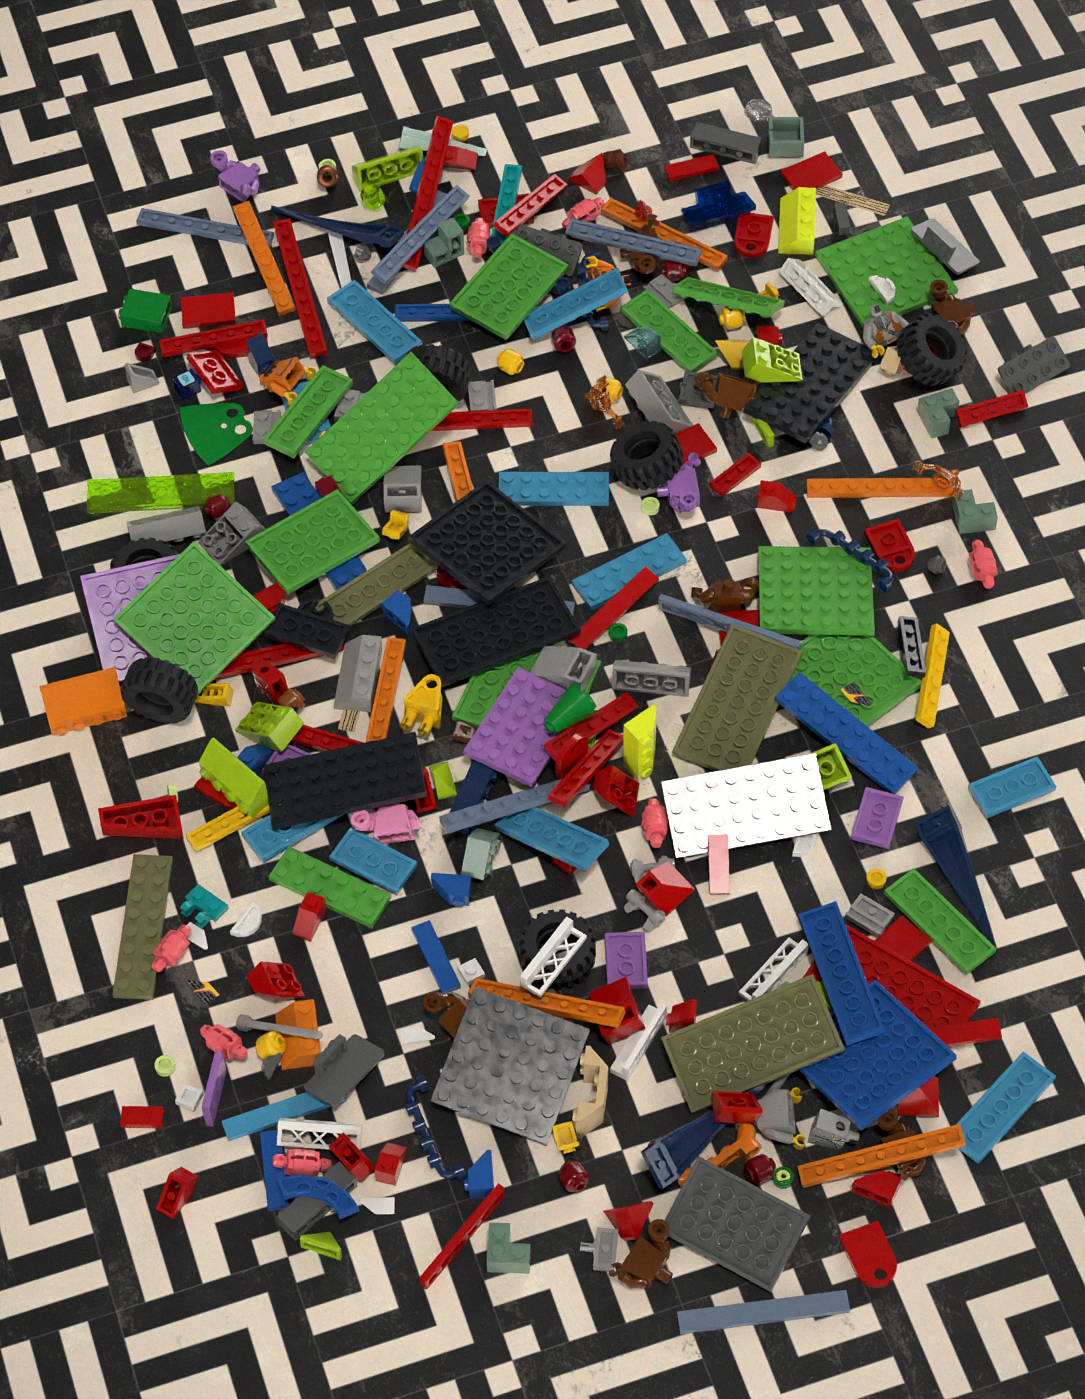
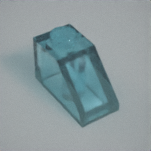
M650 326L637 327L624 336V339L646 359L661 351V337Z

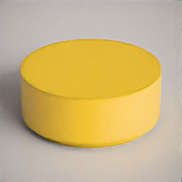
M464 125L455 126L452 129L453 139L458 142L467 140L469 138V129Z
M872 869L867 874L866 882L872 889H881L885 886L887 877L884 871Z

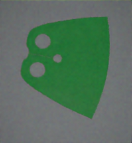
M212 403L179 407L185 434L193 449L208 466L234 450L253 432V427L249 421L245 420V411L239 404ZM229 409H236L238 411V415L233 418L228 417L226 413ZM225 423L227 424V427L222 428L221 424ZM243 425L246 427V431L243 434H237L235 427Z

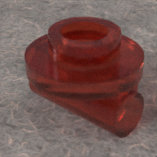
M643 200L637 202L638 206L635 209L636 217L643 220L647 219L648 215L652 214V208L645 205Z

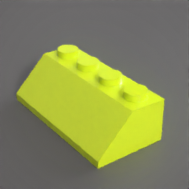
M798 187L780 198L778 253L813 255L816 188Z
M655 704L624 724L623 767L637 781L649 777L653 772L656 749L657 706Z

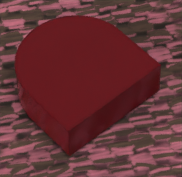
M139 342L135 349L136 359L141 362L151 360L156 352V347Z

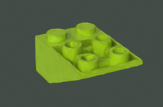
M754 337L742 350L744 373L747 378L758 382H793L803 380L799 354Z
M256 702L250 708L245 718L239 722L235 731L270 750L282 752L304 722L291 707Z

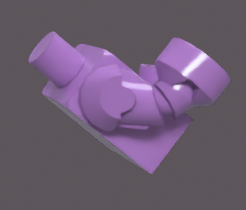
M221 150L214 151L211 154L212 166L222 172L218 175L220 188L243 203L250 195L258 193L260 183L257 173L261 169L256 163L248 167L242 162L237 163L231 160L228 162L226 152Z
M695 452L688 456V461L680 467L677 474H674V478L666 481V485L656 486L657 497L668 496L669 505L679 513L689 512L696 507H700V493L693 465L699 466L701 460L698 459L699 455Z

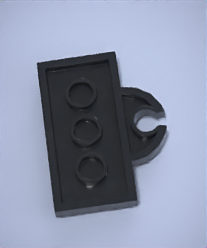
M313 598L302 602L298 608L279 603L274 613L275 620L267 627L265 637L335 659L350 630V626L333 620V610L327 601L323 602L322 610H314L318 606L319 600L318 598Z

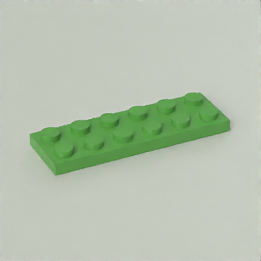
M687 277L673 286V293L679 294L680 297H692L696 301H708L712 305H724L729 309L737 308L745 313L760 314L761 317L765 318L771 317L781 310L785 300Z
M648 289L620 307V311L686 371L696 372L718 357V352Z
M322 365L263 438V444L295 458L351 388L353 379Z
M288 846L269 875L270 881L305 897L308 891L325 897L327 908L371 929L392 898L390 893Z
M914 868L884 890V895L966 975L996 952V948Z

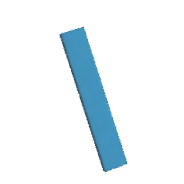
M305 1092L222 1120V1125L228 1141L276 1126L280 1118L297 1119L331 1106Z

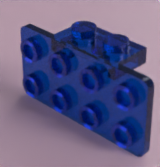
M726 180L695 189L696 205L681 209V213L692 227H701L703 224L715 223L725 218H733L735 215L750 213L756 210V204L746 192L731 195L730 184Z

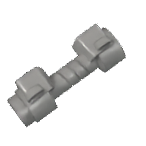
M665 855L661 856L658 862L643 864L638 859L632 860L630 868L632 877L634 876V882L637 883L644 876V872H648L667 861L675 868L674 858L670 859Z
M633 889L626 895L628 903L624 906L625 913L641 909L649 916L643 926V930L646 933H650L664 922L665 913L660 910L654 911L648 906L643 892Z

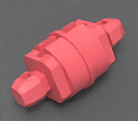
M599 197L594 200L584 199L576 203L567 212L568 218L562 222L563 228L567 229L571 218L591 223L600 215L599 210L604 206V200Z
M479 217L471 223L467 234V246L476 258H481L488 249L487 239L491 236L489 225L485 223L483 218Z
M975 540L972 542L973 551L969 553L970 568L975 579L982 581L983 586L990 589L994 586L993 577L998 574L996 560L990 548L984 547L981 540Z
M651 798L642 813L641 825L645 839L650 841L653 848H660L662 840L665 839L669 823L665 807L660 806L657 799Z
M181 925L177 931L170 929L159 941V944L153 951V955L156 957L152 963L154 971L161 972L166 966L173 967L184 956L183 954L190 945L187 938L191 933V929L188 925Z
M216 1024L214 1027L209 1025L201 1027L200 1033L206 1040V1046L214 1051V1053H223V1057L228 1060H232L234 1057L238 1059L247 1057V1049L242 1046V1039L231 1029H227L219 1024Z
M293 1148L288 1149L285 1156L284 1154L274 1155L272 1165L278 1168L284 1167V1173L290 1176L303 1174V1176L316 1177L318 1171L325 1172L332 1165V1161L327 1158L320 1159V1153L317 1151Z

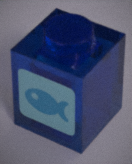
M192 368L172 377L174 389L182 400L201 392L200 384L202 379L198 374L194 373Z

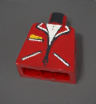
M265 662L262 665L255 664L251 668V673L253 674L257 689L271 704L279 705L277 699L288 689L284 674L269 662Z

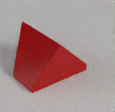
M602 153L579 166L568 177V180L597 195L606 185Z
M652 1201L640 1202L604 1210L603 1212L614 1228L618 1229V1234L624 1241L636 1240L654 1203Z

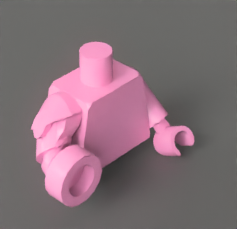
M400 802L380 807L378 811L371 813L365 810L358 811L351 817V823L356 830L374 831L376 840L382 844L415 840L413 829H421L420 819L412 810H408L405 804H400Z

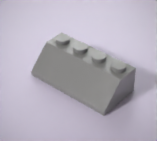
M638 370L625 384L629 390V395L635 399L637 407L643 411L648 423L651 421L662 422L670 426L675 434L693 426L661 376Z
M199 506L126 522L131 541H138L139 538L149 539L150 537L156 538V541L160 539L165 542L170 540L180 542L184 540V537L191 536L192 538H197L206 532Z
M361 635L345 643L334 709L372 712L383 649L381 636Z
M615 660L613 664L612 690L689 697L691 667L630 662L628 660Z

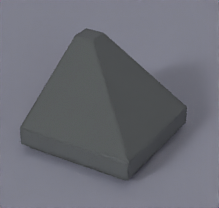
M281 1053L262 1061L261 1070L267 1080L271 1079L280 1064Z

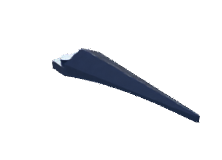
M271 206V210L376 247H391L403 236L405 231L389 224L339 221Z
M947 805L914 824L922 841L952 884L986 939L996 948L998 953L961 826L951 806Z
M766 1084L745 1093H753L756 1096L766 1087ZM713 1110L654 1140L651 1145L642 1150L641 1154L658 1187L665 1188L678 1179L728 1123L714 1122Z

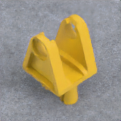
M433 674L425 676L405 696V715L400 722L402 729L405 730L406 726H408L406 731H410L415 721L421 723L417 730L418 733L423 735L425 731L424 736H429L432 727L440 728L442 694L441 680L438 676ZM431 681H435L437 684L434 688H429L426 685Z

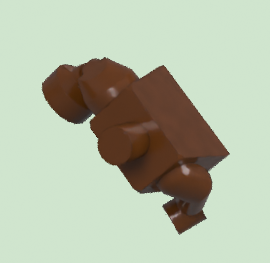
M649 214L647 222L635 233L658 238L656 230L653 228V226L660 224L656 220L657 215ZM620 249L621 259L631 257L634 270L641 274H649L655 270L656 266L662 265L661 258Z
M940 279L934 280L930 285V293L938 303L932 304L931 314L945 317L949 323L952 322L955 325V328L961 332V335H964L970 326L971 315L976 313L975 305L971 303L965 306L959 298H956L951 293L947 294L948 284Z
M700 372L695 377V384L698 389L702 390L704 398L711 403L722 406L719 416L730 419L732 409L741 411L750 400L754 399L758 389L757 386L761 383L758 381L756 383L750 378L747 381L718 373L715 389L713 378L709 373Z
M752 577L743 579L740 584L730 578L724 582L715 581L704 592L703 588L692 587L691 598H696L704 603V609L716 613L741 611L742 603H747L755 598V593L759 590V582L756 578Z
M440 992L427 993L423 1001L428 1011L439 1012L443 1008H449L438 1018V1022L455 1038L469 999H465L464 996L454 992L447 993L448 996H443Z
M893 1109L888 1110L877 1119L879 1127L889 1134V1136L880 1139V1144L915 1136L916 1134L902 1121L898 1122V1114ZM927 1156L894 1164L891 1167L898 1177L906 1181L908 1177L920 1175L926 1164Z
M655 1219L649 1224L648 1234L653 1240V1245L639 1236L622 1264L619 1262L611 1264L615 1267L616 1271L610 1270L608 1272L609 1276H618V1280L631 1289L652 1288L657 1279L665 1284L670 1282L673 1273L665 1269L671 1252V1245L668 1240L666 1241L669 1236V1225L663 1219Z

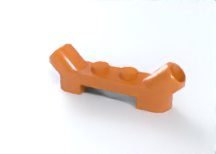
M749 1123L739 1125L736 1142L730 1146L726 1145L714 1158L710 1157L707 1161L722 1169L739 1157L746 1163L747 1160L753 1158L762 1148L761 1144L755 1139L756 1128ZM687 1167L678 1178L680 1187L683 1186L692 1168Z

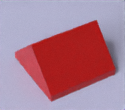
M712 1092L714 1122L755 1124L762 1115L763 1109L753 1093Z

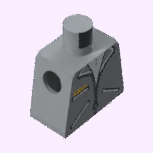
M820 1109L811 1124L807 1143L839 1150L845 1142L856 1145L860 1133L849 1130L851 1124L849 1119Z

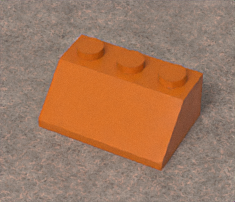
M314 999L293 1002L275 1014L276 1024L318 1031ZM279 1033L286 1043V1050L281 1056L282 1070L314 1066L313 1061L315 1057L321 1053L319 1039Z

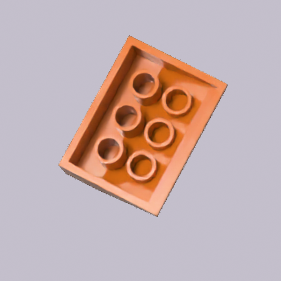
M115 667L39 686L52 736L62 735L73 730H82L85 727L101 725L108 721L127 717Z

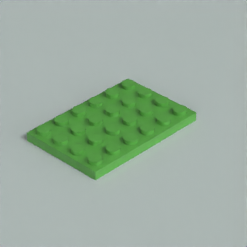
M511 234L449 303V308L507 340L554 287L556 280L568 271L569 265Z
M337 489L246 540L245 545L288 595L379 543L380 537Z

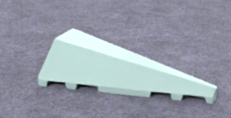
M403 126L399 148L408 149L421 146L423 150L428 151L432 134ZM449 139L448 146L461 147L476 152L479 156L486 155V148Z

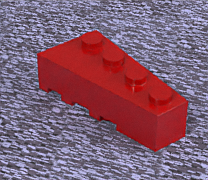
M176 795L98 808L104 836L184 839Z

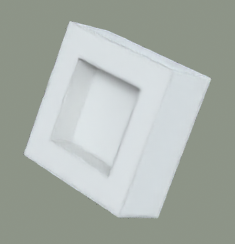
M475 958L458 966V972L467 986L471 985L475 978L482 979L485 977L484 971Z
M183 1084L175 1100L176 1105L195 1111L203 1096V1090Z

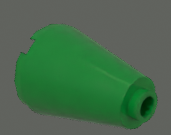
M571 683L544 718V727L549 733L557 734L598 712V710H594L597 706L586 690L581 692L578 689L579 684Z

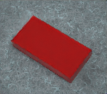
M122 1106L120 1126L121 1128L162 1129L164 1107Z

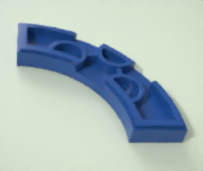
M299 1174L276 1180L284 1200L295 1197L318 1199L329 1205L336 1212L339 1219L359 1212V1208L351 1195L345 1189H342L326 1178Z

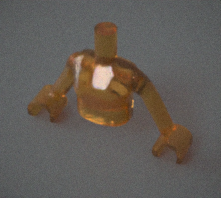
M606 375L596 380L597 384L590 388V392L585 394V398L590 401L594 410L610 414L614 418L612 421L614 427L620 429L626 425L622 421V415L618 416L610 408L611 401L609 396L599 390L610 385L606 381Z
M921 461L915 462L912 471L917 470L919 472L918 475H921L923 470L936 471L937 473L932 477L933 483L941 489H947L955 485L950 496L957 497V501L961 500L964 490L961 488L958 469L950 471L939 465L924 464Z

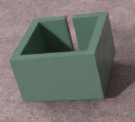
M769 117V157H803V117Z

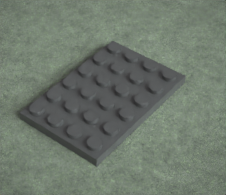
M698 1156L665 1221L669 1225V1237L772 1292L811 1216Z

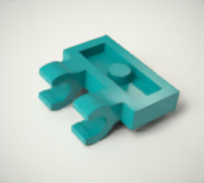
M199 884L185 896L186 902L180 906V909L183 910L181 914L186 918L195 909L200 911L195 919L197 920L196 925L201 929L210 920L216 922L229 909L228 904Z

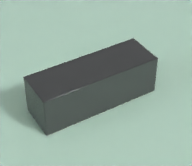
M845 202L834 203V214L839 235L850 234V223Z

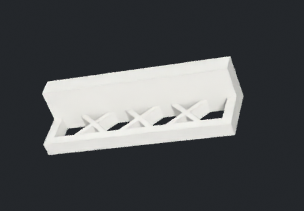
M792 258L786 260L779 273L821 316L826 317L832 307H842L843 303L801 260Z
M566 917L520 975V986L540 998L587 939V935L573 927L572 919ZM570 934L579 938L576 943H567V938ZM566 949L567 955L564 958L556 959L555 953L558 950ZM555 964L554 972L544 974V967L546 965ZM543 979L544 985L540 990L531 985L534 980Z
M789 937L739 991V995L749 1001L773 991L808 954L809 944L804 940H801L798 944ZM789 945L792 946L794 949L789 955H785V949ZM783 960L776 969H773L772 963L774 961ZM770 974L763 983H760L761 975ZM749 988H757L752 996L746 993Z
M661 1003L658 1009L648 1005L641 1016L645 1029L629 1036L610 1067V1073L627 1081L629 1080L667 1017V1005Z
M280 1118L278 1121L277 1146L330 1149L328 1146L331 1144H326L322 1137L326 1133H333L338 1138L339 1135L337 1133L342 1134L344 1132L346 1135H357L356 1146L360 1149L363 1124ZM282 1129L291 1130L296 1137L291 1141H282ZM306 1131H312L317 1138L312 1143H306L301 1135Z

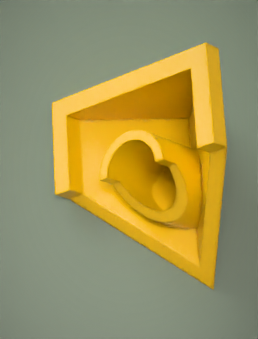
M715 340L731 369L744 370L742 350L750 340Z

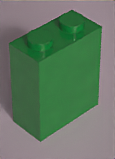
M129 289L128 295L124 296L123 308H120L118 313L122 327L163 334L172 309L171 295Z

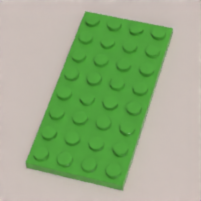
M410 352L314 442L305 453L327 477L332 475L341 493L350 503L354 504L460 403L419 359Z

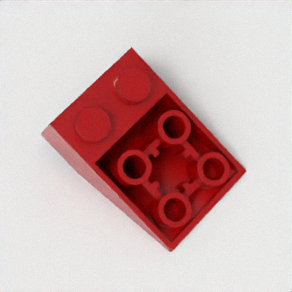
M627 977L589 992L591 1001L625 1008V1015L618 1028L598 1024L600 1032L608 1044L645 1029Z

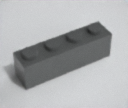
M696 122L690 136V148L756 164L762 148V138Z
M340 1162L335 1166L331 1165L322 1176L345 1189L349 1194L358 1187L356 1177ZM295 1197L294 1202L279 1211L277 1216L278 1224L297 1241L301 1235L306 1233L332 1208L318 1199Z

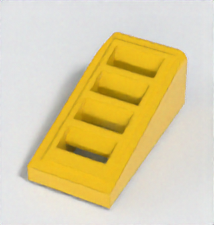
M210 683L203 690L202 696L198 695L195 702L231 706L234 690L229 683Z

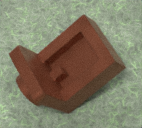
M621 149L603 153L604 169L617 167L621 173L625 172L628 159Z

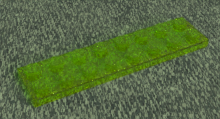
M234 472L87 480V513L185 509L195 506L203 508V505H206V498L217 494H223L224 497L227 496L232 506L235 503Z

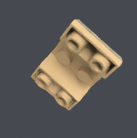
M586 1046L585 1053H581L580 1074L584 1075V1083H594L595 1088L592 1094V1103L578 1102V1109L573 1110V1126L576 1131V1138L581 1139L604 1122L608 1091V1066L591 1046Z

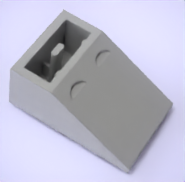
M421 465L393 466L384 475L385 512H391L392 510L400 512L422 511Z
M235 502L198 542L221 566L248 549L245 545L246 540L266 529L246 507Z
M545 646L530 673L564 689H567L573 682L580 685L578 689L582 692L585 690L597 667V654L578 647Z

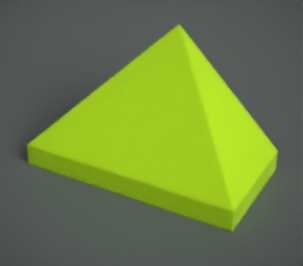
M448 761L430 765L429 769L438 800L457 796Z
M331 1232L301 1235V1248L341 1260V1248Z

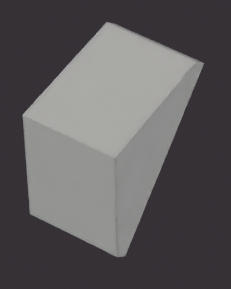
M130 363L124 365L127 381L133 393L159 384L153 370Z

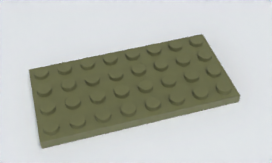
M732 624L677 739L672 754L714 771L752 765L779 707V704L774 700L775 696L790 682L803 651Z
M813 974L661 1037L692 1114L713 1106V1091L747 1092L845 1051Z

